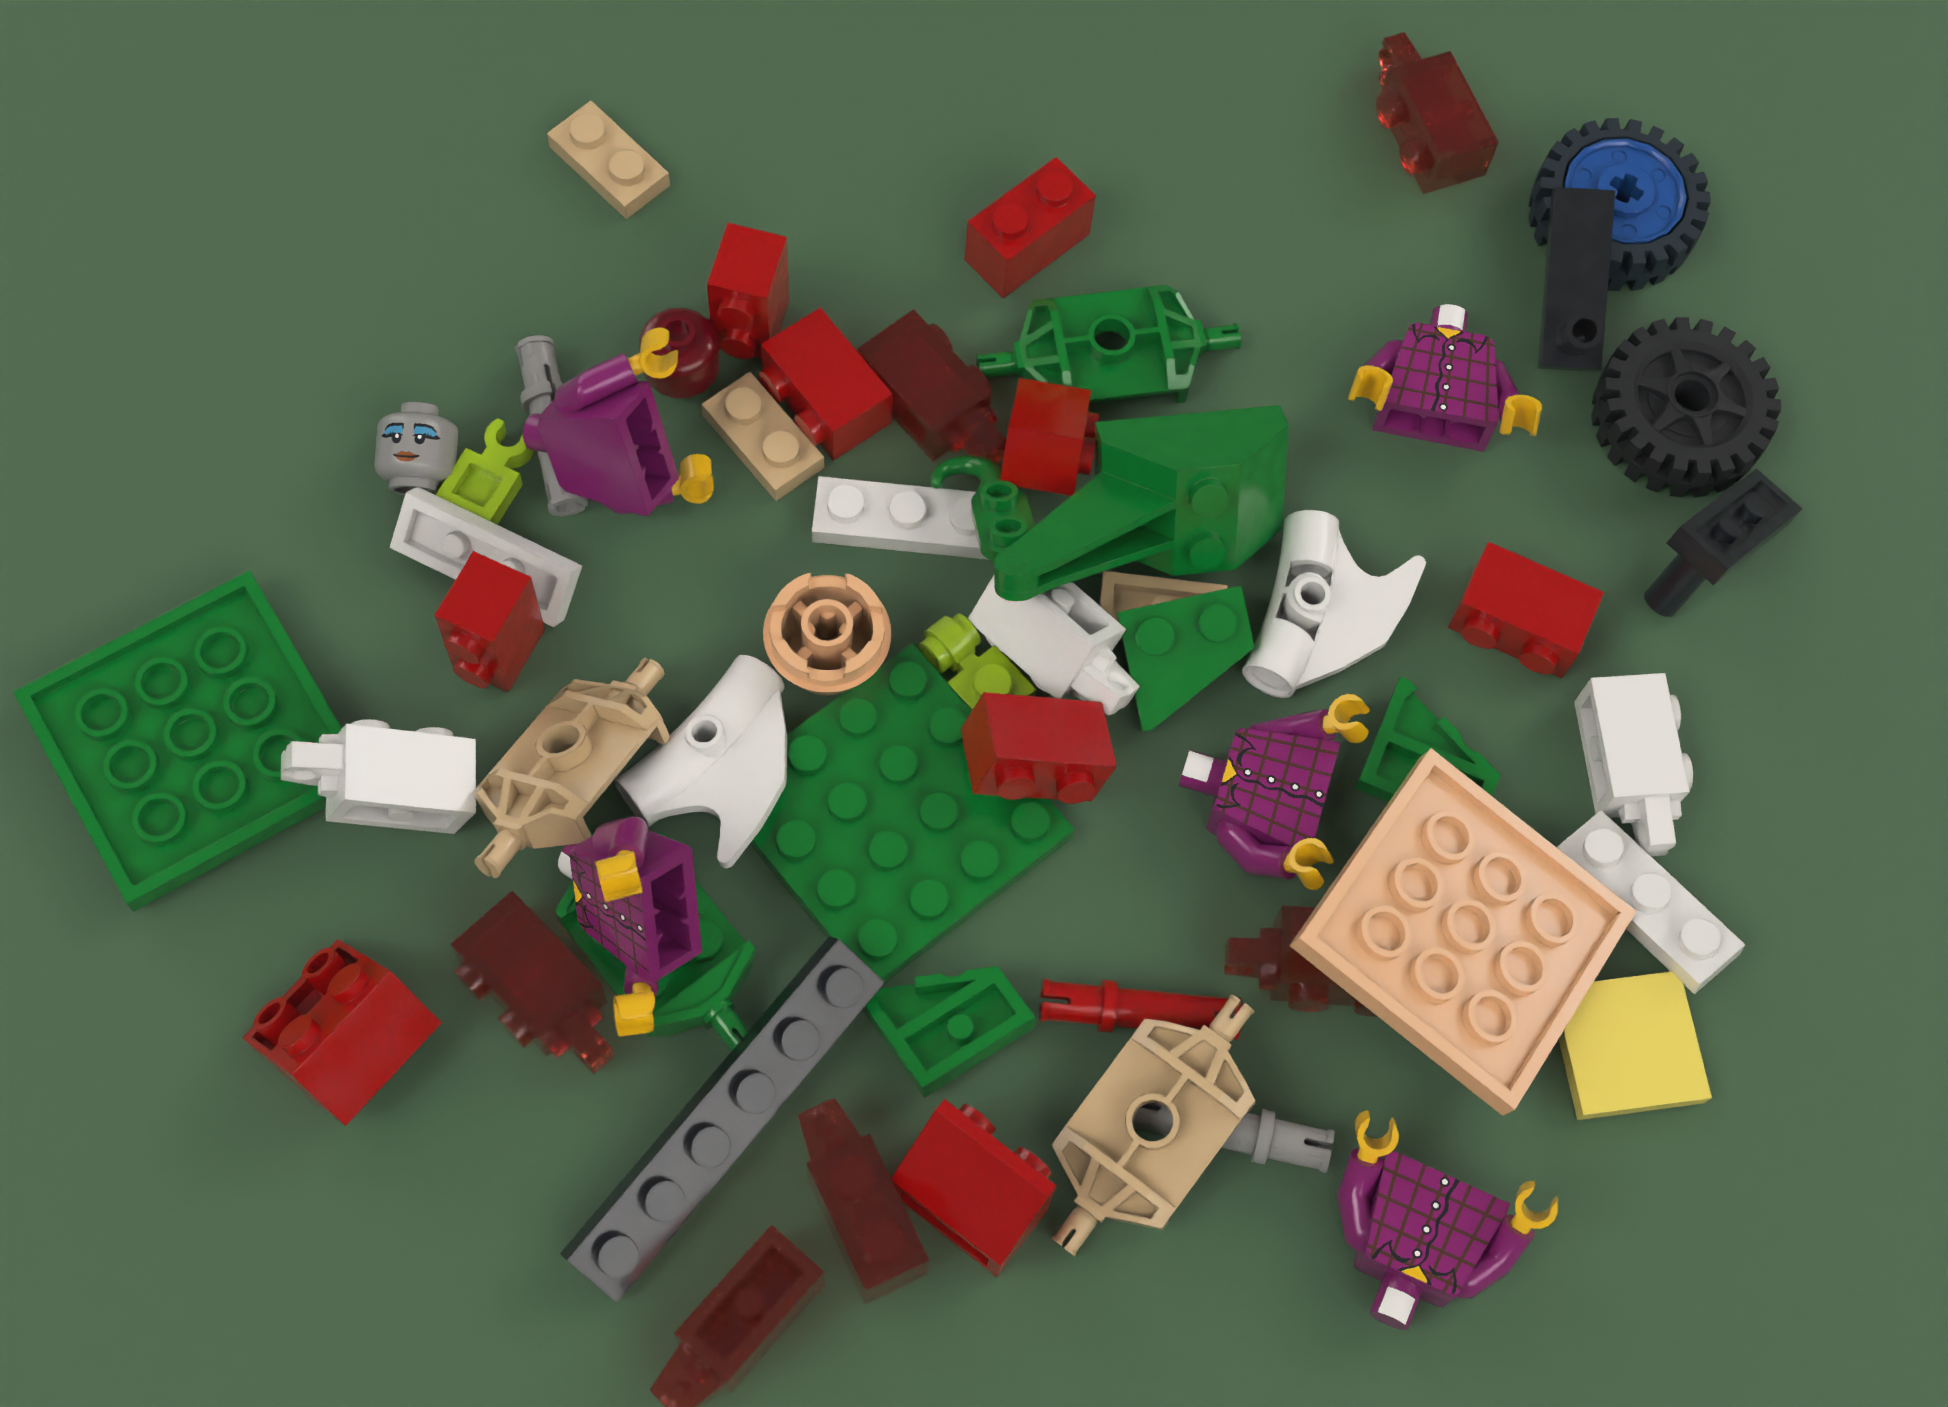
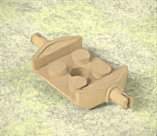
M643 658L625 682L613 680L610 684L579 679L572 680L555 695L477 786L473 793L484 815L498 832L484 851L475 858V864L482 873L489 877L492 875L493 878H498L519 850H524L526 847L536 849L579 844L591 837L590 831L583 819L584 815L647 738L657 740V743L666 744L670 739L661 714L647 697L653 687L665 675L659 663L653 659L648 661L647 658Z
M1232 994L1229 996L1228 1001L1209 1025V1028L1203 1025L1198 1030L1167 1021L1144 1019L1051 1144L1078 1195L1074 1200L1078 1206L1074 1208L1051 1239L1060 1246H1063L1072 1232L1076 1230L1073 1237L1064 1247L1073 1256H1076V1252L1093 1231L1097 1222L1103 1223L1106 1218L1163 1231L1168 1224V1220L1246 1113L1255 1105V1099L1244 1077L1228 1052L1232 1047L1230 1042L1248 1018L1255 1012L1249 1005L1244 1003L1234 1018L1231 1019V1016L1241 1004V999ZM1147 1103H1159L1171 1112L1173 1126L1170 1133L1164 1139L1147 1141L1136 1134L1133 1127V1118L1141 1106Z

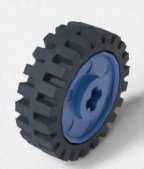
M1606 118L1601 128H1599L1594 120L1584 123L1579 132L1573 128L1565 133L1561 142L1557 140L1545 158L1537 174L1528 207H1531L1528 215L1530 227H1536L1533 237L1540 247L1548 243L1551 192L1555 187L1615 190L1608 291H1620L1626 281L1630 291L1640 290L1644 288L1648 281L1654 286L1664 281L1668 273L1673 275L1695 247L1709 216L1707 210L1711 204L1710 192H1704L1708 180L1705 172L1695 173L1699 161L1693 153L1681 158L1680 153L1684 144L1674 137L1667 144L1661 142L1664 130L1653 125L1648 135L1641 133L1642 121L1629 119L1624 129H1620L1619 118Z

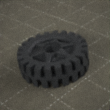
M1676 317L1669 327L1665 319L1652 322L1647 330L1642 326L1632 332L1627 340L1624 339L1617 347L1598 380L1591 403L1595 405L1591 417L1592 425L1600 426L1596 434L1600 447L1612 445L1607 458L1614 466L1626 461L1629 465L1624 475L1633 482L1641 474L1648 476L1646 489L1658 493L1664 484H1669V496L1681 498L1690 488L1694 498L1707 496L1713 488H1715L1717 493L1729 488L1734 481L1738 482L1750 471L1765 452L1777 430L1779 421L1776 419L1781 412V399H1774L1779 390L1776 377L1765 379L1771 368L1765 358L1762 357L1752 362L1750 358L1756 348L1747 340L1738 347L1733 345L1731 341L1736 332L1725 326L1718 336L1711 334L1713 326L1711 321L1700 319L1696 326L1690 329L1689 317ZM1678 403L1686 405L1692 411L1684 409Z

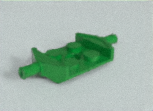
M1168 285L1032 300L1029 306L1020 340L1013 342L1012 352L976 354V368L979 380L1015 374L1016 378L1021 377L1029 380L1091 390L1089 403L1175 393L1176 403L1178 404L1186 402L1198 356L1204 355L1205 351L1240 349L1241 332L1239 331L1238 323L1203 329L1201 320L1195 321L1180 293ZM1112 331L1120 334L1126 340L1127 345L1118 350H1107L1096 342L1095 337L1102 332Z
M589 829L590 834H591V837H592L594 834H593V832ZM572 880L555 910L557 919L616 996L624 995L626 966L582 929L577 918ZM695 880L702 953L659 979L658 992L655 996V1008L653 1010L654 1030L646 1034L648 1037L672 1036L704 1025L707 1030L713 1027L732 1051L740 1042L739 1039L741 1040L749 1031L735 1013L732 1001L750 973L756 959V951L750 940L747 942L743 940Z

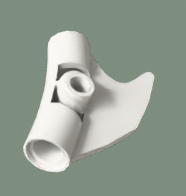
M1303 510L1289 514L1284 519L1281 555L1272 596L1260 632L1254 643L1255 648L1251 650L1242 668L1243 676L1252 686L1263 693L1278 698H1290L1295 690L1339 673L1380 650L1386 645L1412 600L1426 565L1425 559L1417 555L1385 576H1371L1359 568L1353 560L1340 534L1339 520L1334 515L1318 510Z
M748 655L736 657L711 692L670 734L669 741L666 744L660 743L648 755L614 780L617 790L636 817L643 819L648 827L659 819L691 812H707L717 816L721 821L717 859L720 866L725 869L735 864L761 830L787 783V731L781 696L785 689V683L774 669L757 658Z

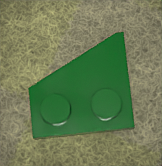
M1242 586L1116 613L1117 621L1126 629L1121 637L1128 673L1140 686L1134 694V701L1141 732L1153 730L1255 648Z
M1400 676L1355 789L1389 802L1418 759L1432 748L1488 794L1493 796L1501 774L1479 752H1475L1467 747L1463 741L1462 734L1445 716L1439 720L1415 695L1417 687L1409 679Z
M998 966L970 969L958 976H945L941 973L914 977L915 984L880 988L862 1009L924 1098L1036 1027L1034 1014Z

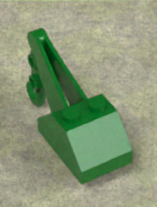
M1280 405L1095 422V477L1036 525L1033 521L1027 496L1015 484L1000 480L1001 469L995 462L987 458L969 455L947 459L937 465L931 473V486L939 489L947 477L958 474L972 475L980 480L981 483L971 499V514L981 553L994 564L995 592L999 597L1008 601L1029 600L1058 586L1133 561H1138L1172 576L1236 570L1282 530L1289 424Z

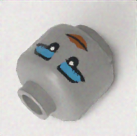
M405 402L401 404V412L391 413L379 420L374 466L378 477L389 483V491L405 495L406 492L420 487L436 495L439 487L451 475L453 467L457 462L458 428L453 422L438 416L439 407L423 402Z

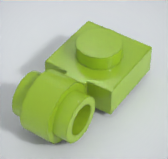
M957 613L952 618L943 616L924 631L925 639L919 643L920 652L939 673L945 672L948 668L953 673H958L947 683L971 710H973L983 692L1035 696L1037 689L996 645H993L980 657L975 655V647L981 643V637L974 625L964 615Z

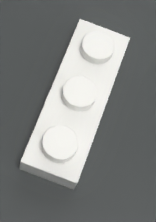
M818 476L812 525V542L987 559L980 551L971 514V499L976 492Z
M420 487L406 492L390 544L391 549L455 580L473 551L530 576L543 622L552 627L565 620L582 565Z
M1602 810L1557 846L1560 851L1636 910L1626 930L1669 971H1673L1692 993L1696 994L1736 959L1745 947V944Z

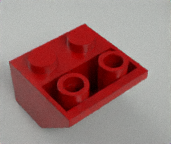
M337 939L330 947L318 951L307 961L302 970V976L282 997L271 1000L258 1012L254 1019L253 1027L242 1039L319 1107L346 1126L442 1022L389 969Z
M943 1099L890 1179L889 1193L997 1278L1047 1213L1057 1185L1048 1179L1051 1174L1049 1167L1035 1154L1020 1146L1013 1152L993 1137L992 1134L996 1129L982 1113L968 1104H962L957 1109L946 1099Z

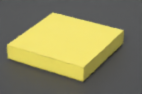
M1673 971L1600 980L1592 983L1559 1037L1577 1120L1704 1104L1712 1099L1684 984Z

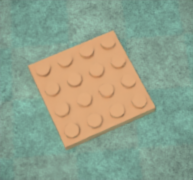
M1430 748L1415 763L1289 946L1499 1114L1504 1116L1514 1111L1629 925L1636 910Z

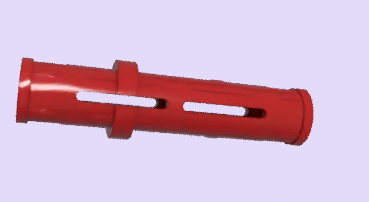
M1043 978L1040 998L1065 1000L1067 1004L1042 1002V1004H1039V1021L1097 1025L1098 1032L1112 1033L1114 1027L1138 1029L1144 1019L1167 1021L1200 1030L1203 1025L1208 1028L1210 1027L1209 1025L1215 1018L1214 1015L1220 1012L1229 998L1118 988L1117 981L1103 979L1101 986L1050 981V979ZM1238 997L1239 999H1241V1004L1231 1017H1234L1240 1010V1008L1243 1006L1242 998ZM1241 1029L1233 1040L1239 1039Z

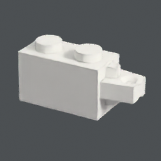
M993 575L968 618L985 635L986 640L991 646L996 645L1001 652L1005 653L1030 676L1032 682L1039 689L1049 693L1054 698L1064 699L1073 694L1083 701L1102 702L1104 712L1107 715H1111L1128 705L1140 687L1115 661L1117 657L1112 652L1126 629L1073 582L1053 588L1029 600L1008 601L996 594Z
M1665 673L1591 678L1574 701L1595 813L1597 814L1602 810L1609 818L1620 817L1622 824L1631 823L1636 843L1650 856H1664L1676 844L1673 820H1678L1682 816L1681 801L1690 792L1693 784L1692 763L1688 754L1681 752L1677 732L1681 723L1679 701L1675 695H1670Z
M359 720L346 724L338 734H322L319 738V743L292 741L288 744L286 751H283L281 754L280 780L318 786V795L326 797V821L455 834L476 813V797L473 793L476 789V739L455 737L452 731L439 727L422 728L413 732L390 729L389 724L379 720Z

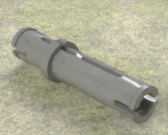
M544 335L526 337L518 342V346H515L525 389L521 392V404L524 412L530 415L533 413L541 414L555 399V392L563 384L558 371L554 341L552 338ZM537 451L549 513L553 516L565 517L584 511L585 506H588L587 498L566 492L560 487L548 453Z
M1147 1103L1141 1106L1133 1118L1134 1129L1167 1136L1173 1126L1171 1112L1159 1103ZM1262 1109L1260 1115L1246 1113L1221 1148L1251 1155V1162L1265 1165L1267 1159H1272L1326 1173L1332 1150H1329L1330 1145H1333L1335 1131L1275 1119L1274 1111Z

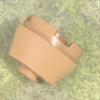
M806 573L788 583L770 606L764 621L763 641L771 663L788 681L813 694L837 695L863 683L880 668L890 648L891 624L887 611L878 596L859 578L846 573L845 577L836 575L811 577V573Z

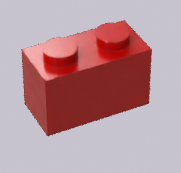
M1055 157L967 221L964 260L1004 299L1090 234L1096 195L1064 163Z
M727 222L707 282L710 322L718 335L719 349H722L730 356L739 359H750L752 357L762 359L761 344L780 332L789 304L787 236Z
M821 307L761 344L762 371L759 372V378L763 387L777 403L785 401L795 414L796 425L814 446L820 444L833 461L892 423V392Z
M1019 378L1008 427L1000 480L1009 481L1017 487L1072 496L1075 491L1077 474L1090 476L1096 444L1095 422H1099L1100 414L1088 412L1091 390Z
M1488 541L1472 571L1448 628L1461 633L1462 637L1474 646L1485 649L1495 648L1519 659L1524 667L1533 672L1553 674L1563 678L1581 650L1604 592Z
M475 551L471 553L434 615L444 641V646L454 667L453 671L467 683L486 689L491 684L509 692L545 631L532 578Z
M983 692L961 728L973 794L998 795L1008 800L1025 797L1057 799L1067 804H1076L1084 801L1092 802L1117 767L1102 702Z

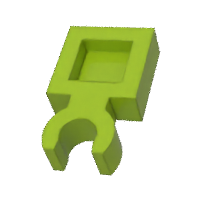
M497 418L489 424L485 431L486 449L482 455L465 448L454 465L451 475L445 479L436 496L498 525L523 485L520 473L512 469L525 465L533 456L534 450L526 447L523 435L514 446L505 447L500 445L507 431L504 421Z

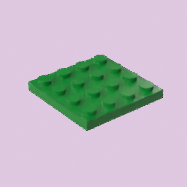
M250 570L13 691L123 899L133 912L326 808V797L318 795V786L280 780L281 754L283 751H286L287 745L292 741L319 743V738L322 734H338L342 728Z
M913 643L882 664L869 679L841 694L787 734L786 786L765 824L750 843L751 847L825 937L832 936L840 939L885 983L1070 841L1075 832L1074 827L1049 799L1025 797L1008 800L998 795L973 794L961 728L972 710Z

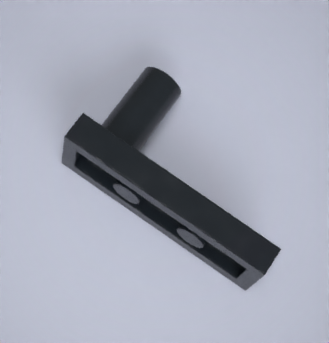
M1555 187L1551 192L1538 359L1539 369L1598 372L1602 368L1615 190Z
M1755 469L1681 525L1666 542L1678 554L1645 591L1644 598L1646 603L1652 610L1662 616H1674L1706 579L1714 586L1788 526L1802 508L1758 469Z

